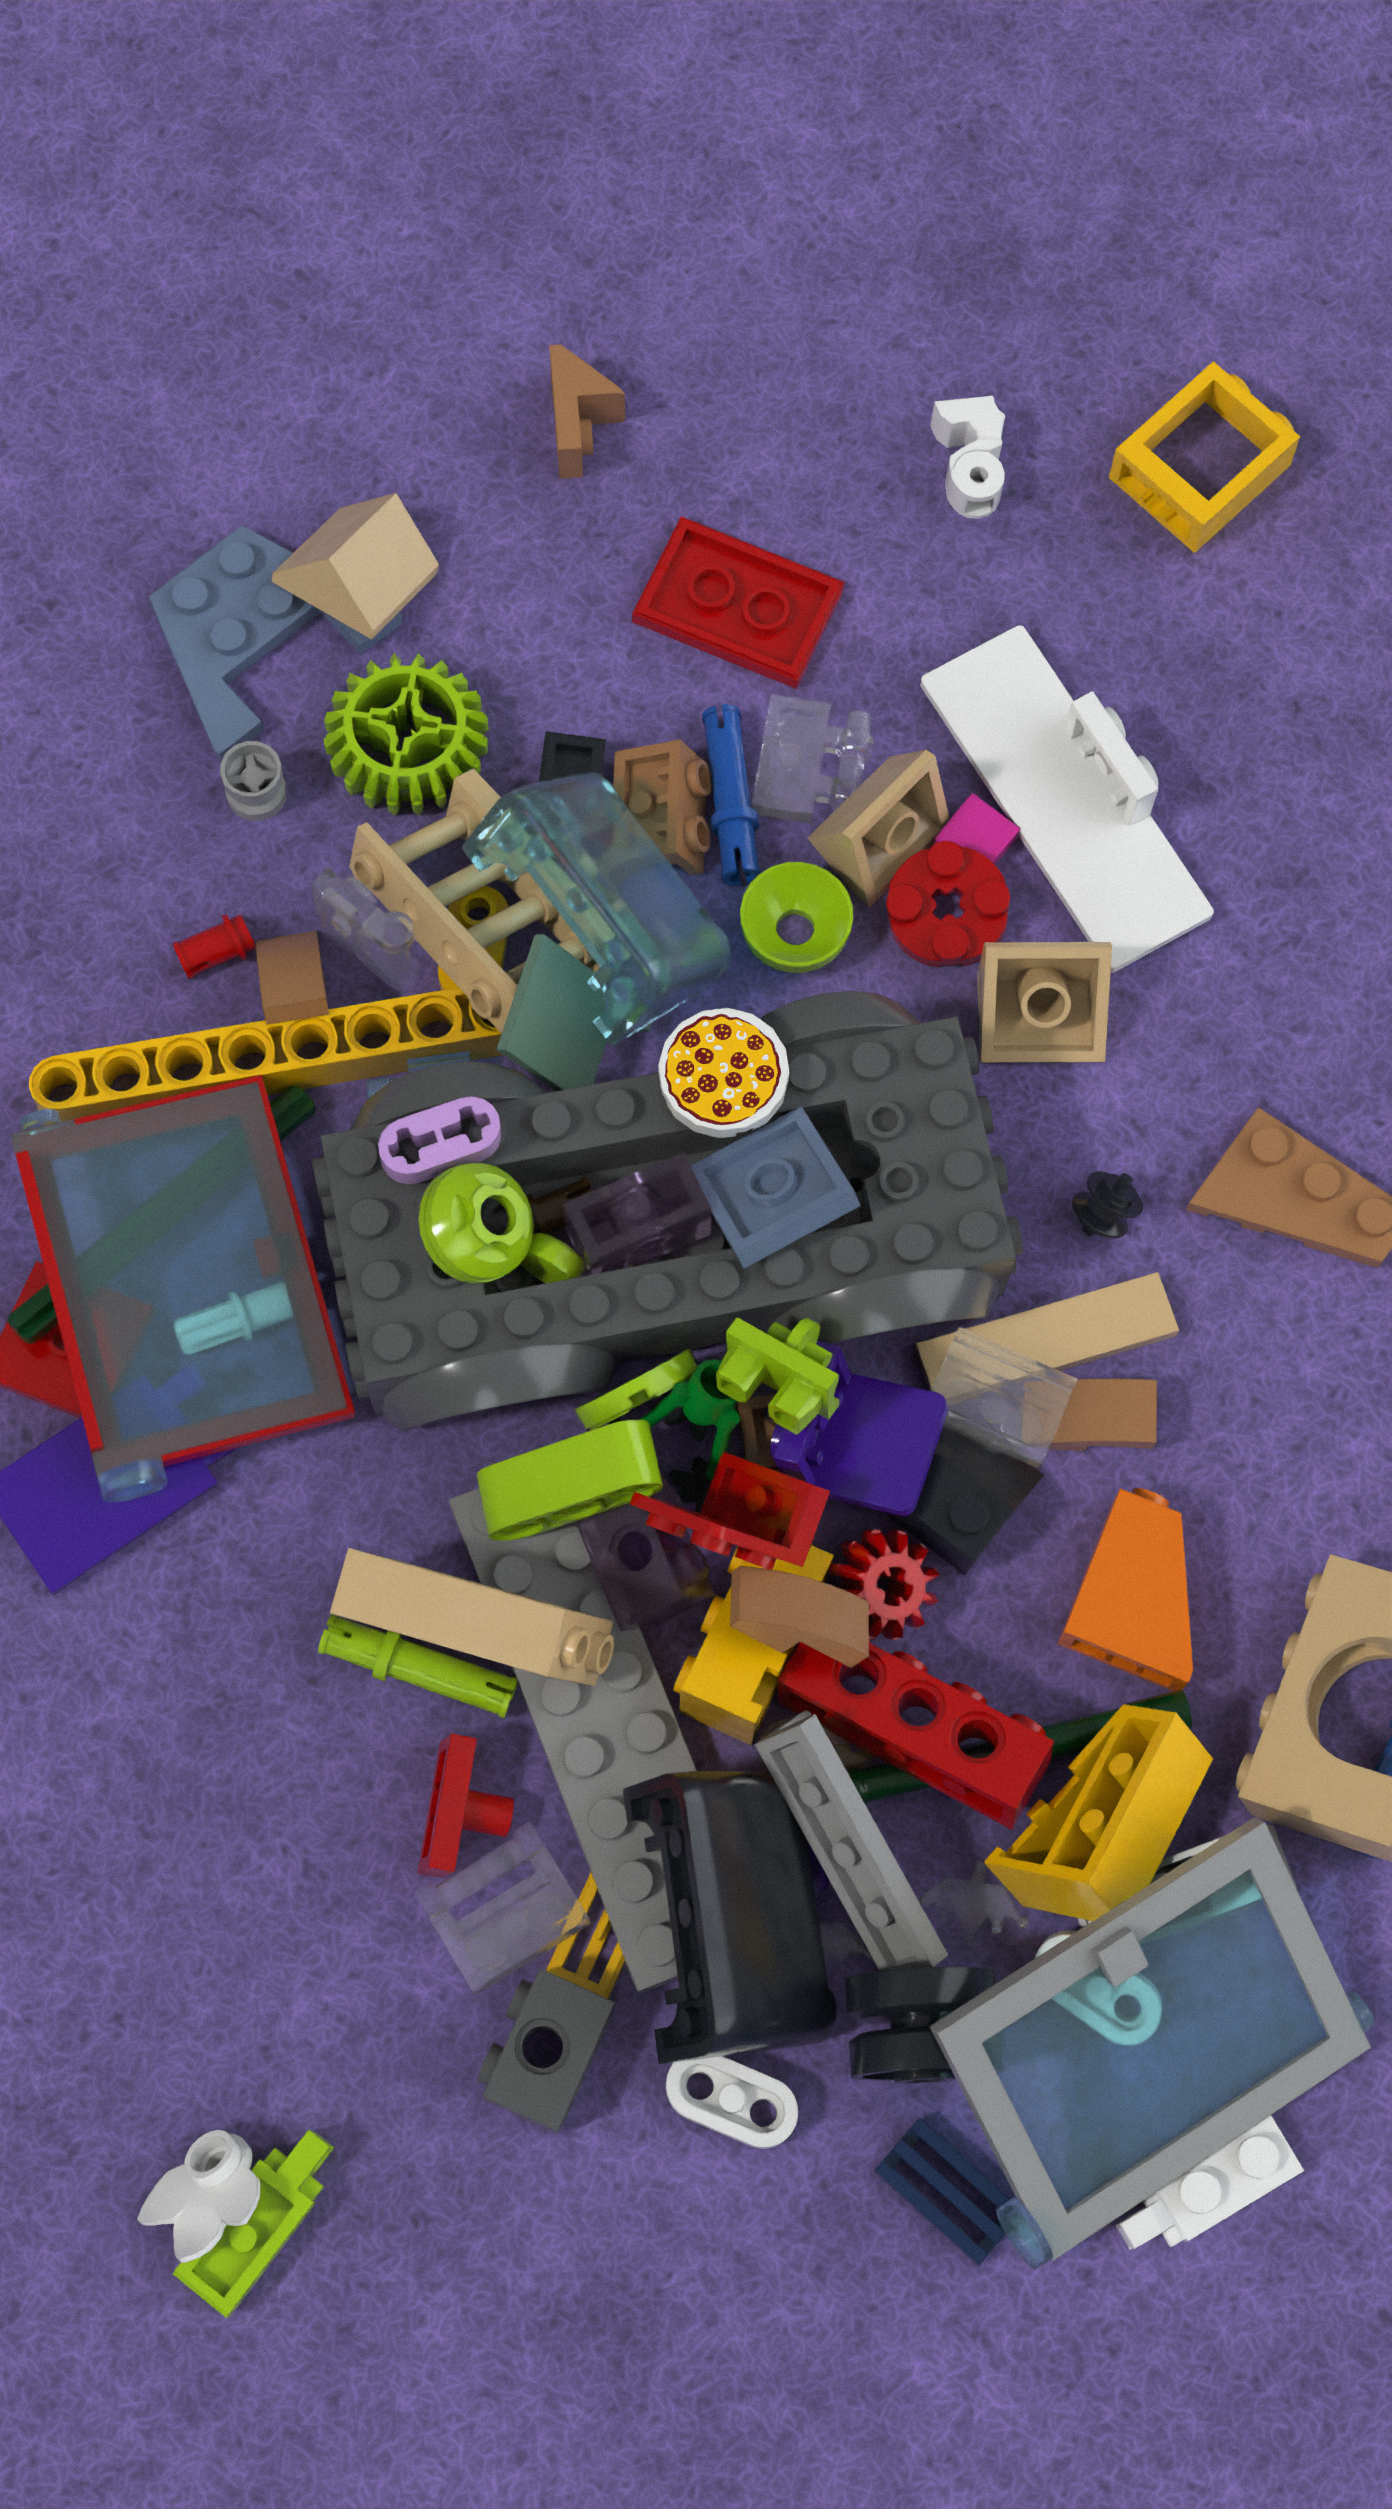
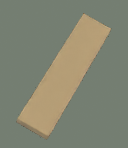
M1156 1272L916 1343L915 1352L928 1390L942 1394L947 1404H951L1177 1336L1179 1328L1159 1273Z

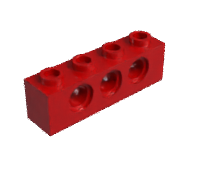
M800 1642L777 1680L778 1704L796 1714L803 1711H809L811 1715L815 1714L824 1729L1013 1830L1050 1764L1054 1740L1046 1737V1731L1037 1722L1017 1713H1013L1008 1717L986 1705L987 1701L983 1695L972 1687L960 1682H953L951 1685L946 1684L928 1674V1669L921 1661L902 1651H894L890 1654L869 1643V1656L850 1668ZM859 1675L872 1680L876 1687L866 1694L857 1695L848 1692L841 1684L847 1678ZM910 1707H922L930 1711L935 1719L924 1726H913L906 1723L900 1714ZM980 1738L987 1741L994 1749V1752L984 1758H972L963 1753L959 1745L967 1739Z

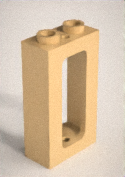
M352 1548L347 1550L330 1613L546 1677L596 1686L598 1675L603 1674L609 1666L614 1649V1639L610 1635L614 1621Z

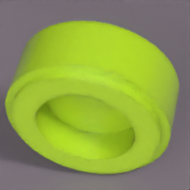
M543 1233L533 1234L529 1251L520 1263L530 1274L544 1283L581 1277L585 1270L582 1258L571 1247Z

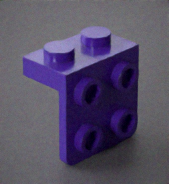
M817 1341V1345L832 1353L831 1361L826 1368L839 1374V1381L834 1397L839 1399V1406L829 1420L817 1414L796 1435L776 1424L771 1439L770 1452L779 1471L829 1490L828 1499L900 1516L911 1514L917 1506L948 1413V1404L945 1397L933 1391L852 1374L839 1345Z

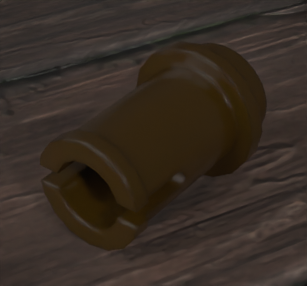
M586 1176L580 1178L577 1182L535 1199L531 1194L526 1195L532 1210L533 1234L543 1233L549 1235L591 1217L602 1215L594 1189L590 1190L591 1183Z

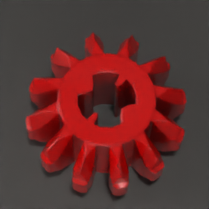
M878 1529L865 1530L862 1534L861 1544L849 1540L840 1544L847 1563L845 1565L831 1563L828 1571L832 1576L841 1577L840 1586H837V1588L850 1592L869 1602V1639L874 1640L882 1633L886 1639L898 1640L903 1638L904 1624L913 1628H920L925 1625L918 1607L920 1604L933 1606L939 1602L933 1593L925 1592L926 1583L936 1579L940 1573L934 1567L921 1566L929 1551L923 1544L912 1543L908 1545V1535L903 1531L890 1530L884 1537ZM879 1576L889 1581L886 1593L882 1589L876 1588Z

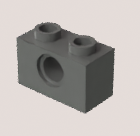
M540 1968L533 1983L522 1979L512 1997L505 2016L516 2021L505 2046L493 2042L477 2077V2081L487 2085L482 2095L484 2101L559 2135L613 2015L615 2002ZM539 2031H550L556 2034L563 2043L560 2059L554 2065L547 2068L534 2067L524 2058L526 2041L531 2035Z

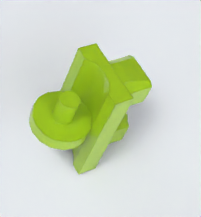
M736 1317L726 1331L727 1353L716 1373L717 1388L720 1392L738 1402L746 1403L761 1382L777 1390V1394L768 1405L769 1416L776 1424L795 1435L799 1434L817 1414L829 1420L839 1406V1399L834 1397L839 1374L826 1368L831 1361L832 1353L816 1344L821 1328L819 1323L810 1318H803L793 1330H790L778 1322H774L766 1334Z

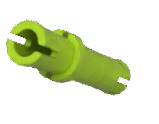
M330 1615L327 1621L329 1628L328 1630L324 1629L319 1643V1654H327L373 1671L372 1678L385 1682L389 1676L489 1711L505 1719L510 1708V1700L512 1701L518 1685L517 1677H509L402 1639V1634L388 1630L385 1633L339 1617L338 1615Z

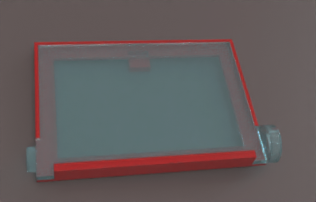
M262 1075L63 1122L60 1120L58 1111L54 1109L38 1110L22 1117L20 1122L23 1131L10 1134L103 1500L109 1502L126 1501L143 1497L162 1489L168 1483L164 1466L355 1418V1410Z

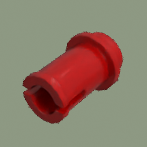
M226 913L221 916L222 923L184 940L172 943L188 980L239 956L241 961L247 959L245 953L256 948L241 914L229 919Z

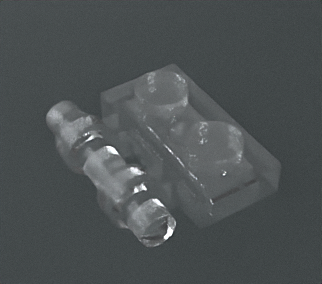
M771 694L751 808L756 809L760 816L810 824L812 822L815 802L829 804L832 807L833 813L861 785L864 763L871 759L874 746V738L869 734L872 716L863 711H851L848 714L846 728L829 726L831 703ZM823 752L837 754L841 758L838 777L820 775Z

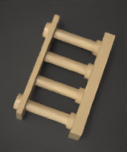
M474 768L454 778L446 817L391 845H388L367 822L357 827L349 865L356 881L364 889L371 890L466 994L475 1012L479 1016L488 1019L501 1034L526 962L505 972L484 949L535 921L544 923L561 942L558 944L603 979L607 980L619 973L630 934ZM457 838L467 841L483 858L429 887H426L407 866V864ZM497 879L505 882L521 899V901L468 929H465L445 907Z

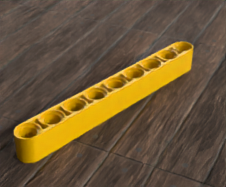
M458 987L328 1009L329 1015L266 1025V1020L55 1055L43 1059L34 1067L29 1076V1089L43 1119L49 1125L60 1128L75 1124L74 1119L258 1075H262L267 1095L282 1093L289 1086H300L303 1089L425 1069L440 1064L460 1063L502 1056L503 1054L496 1050L501 1033L496 1027L488 1026L483 1022L484 1018L475 1012L466 994ZM434 1021L444 1022L452 1027L445 1036L439 1038H429L421 1033L427 1024ZM371 1032H382L390 1037L388 1042L376 1049H368L359 1044L360 1040ZM311 1042H319L327 1046L326 1051L315 1059H304L297 1055L300 1048ZM259 1053L265 1056L263 1062L257 1068L242 1070L235 1067L237 1060L245 1054ZM196 1063L202 1066L200 1073L193 1079L182 1081L172 1077L175 1071L184 1064ZM135 1074L140 1076L137 1084L129 1090L115 1091L110 1089L113 1081L121 1075ZM71 1084L77 1087L74 1094L68 1100L62 1102L48 1100L51 1091L57 1086Z

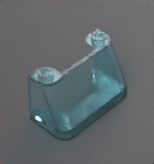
M582 771L523 785L497 800L461 847L479 872L495 863L508 866L504 873L510 881L529 873L600 966L587 983L594 992L601 988L603 990L605 1011L593 1023L611 1047L708 989L717 982L731 964L730 942L725 932L713 921L618 796L614 786L594 771Z

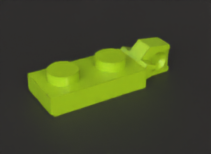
M309 2129L288 2157L277 2148H274L265 2160L259 2159L251 2171L260 2181V2198L248 2222L240 2226L226 2224L221 2239L211 2251L192 2261L180 2262L173 2275L224 2317L230 2318L315 2206L316 2202L314 2200L321 2193L324 2186L314 2179L313 2176L334 2147L318 2133Z

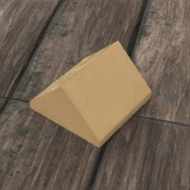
M397 493L339 508L272 573L271 582L372 640L438 573L439 563Z
M928 750L890 756L807 838L851 892L869 908L889 889L890 882L898 868L915 853L930 848L934 843V838L950 820L936 756Z
M985 942L977 972L981 1063L1105 1062L1112 957L1111 942Z

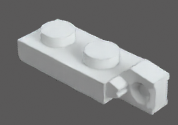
M1270 2115L1143 2200L1146 2207L1115 2226L1129 2250L1139 2247L1161 2233L1168 2245L1172 2247L1183 2240L1187 2242L1302 2173L1304 2169Z

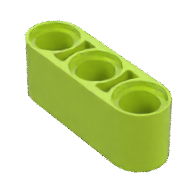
M626 1420L608 1424L489 1465L478 1471L476 1475L488 1537L492 1541H511L530 1537L629 1504L634 1491L652 1496L663 1488L650 1424L644 1420Z

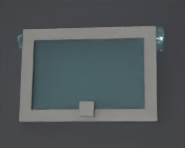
M1254 1817L930 2026V2029L1016 2196L996 2209L999 2222L1021 2258L1030 2268L1036 2270L1048 2261H1054L1370 2049V2044L1364 2032L1375 2026V2021L1368 2006L1354 1991L1345 1993L1266 1823Z

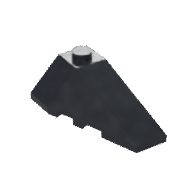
M767 1406L762 1412L761 1417L775 1427L776 1423L769 1416ZM946 1418L915 1510L906 1516L887 1512L883 1513L963 1575H966L1044 1474L995 1436Z

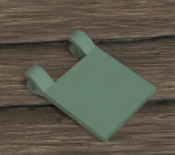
M538 934L534 936L496 1050L555 1091L593 1085L611 1027L620 1033H629L632 1026L638 1028L641 1032H649L655 1016V1009L639 999L622 993L546 935Z

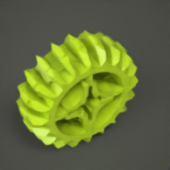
M419 652L412 660L411 665H402L400 657L393 653L389 661V668L381 670L379 665L369 660L366 666L368 675L366 679L349 673V677L346 680L349 692L334 691L332 704L335 711L326 712L324 719L326 731L329 732L324 738L326 753L333 757L330 760L332 772L337 778L345 777V789L351 796L364 791V801L370 809L385 797L387 798L388 811L394 816L401 809L402 801H411L413 812L420 816L424 809L423 799L431 797L433 802L443 809L447 803L445 789L448 788L452 791L454 778L473 768L478 774L480 773L481 762L478 757L486 756L488 752V739L484 736L486 731L489 730L488 718L484 712L480 711L482 703L477 691H467L468 682L463 673L448 678V666L443 660H440L430 670L426 669L425 659ZM396 701L393 705L389 707L380 708L388 703ZM422 701L441 709L452 720L454 725L443 724L441 717L427 714L422 710ZM412 717L414 731L411 729L412 736L404 737L403 747L400 750L399 737L402 738L401 731L409 729L410 718ZM357 742L370 743L373 750H379L388 754L391 760V767L380 764L370 758ZM436 758L427 764L415 767L423 760Z

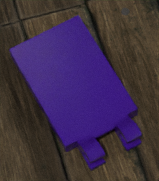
M194 1365L181 1371L157 1391L153 1389L144 1375L111 1397L123 1442L190 1425L180 1409L209 1391L208 1385ZM81 1417L0 1471V1518L50 1592L54 1595L217 1486L218 1483L208 1468L238 1448L99 1483Z

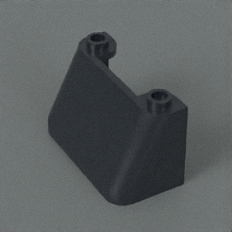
M688 1771L666 1773L624 1788L623 1796L627 1823L645 1822L654 1834L644 1838L646 1852L661 1851L679 1988L664 1991L666 2005L677 2004L676 2016L672 2024L666 2028L654 2029L658 2063L666 2064L820 2043L825 2040L830 2027L835 2023L837 2007L835 1997L828 1988L808 1843L769 1771Z

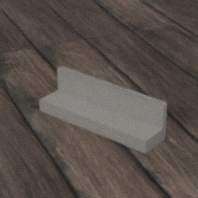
M809 1711L798 1713L754 1744L879 1971L935 1967L946 1958L948 1953L816 1715H811Z

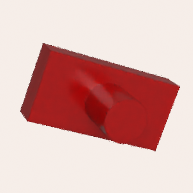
M451 1733L439 1743L417 1874L445 1878L454 1873L462 1830L499 1837H507L513 1817L514 1799L512 1797L469 1790L477 1738Z

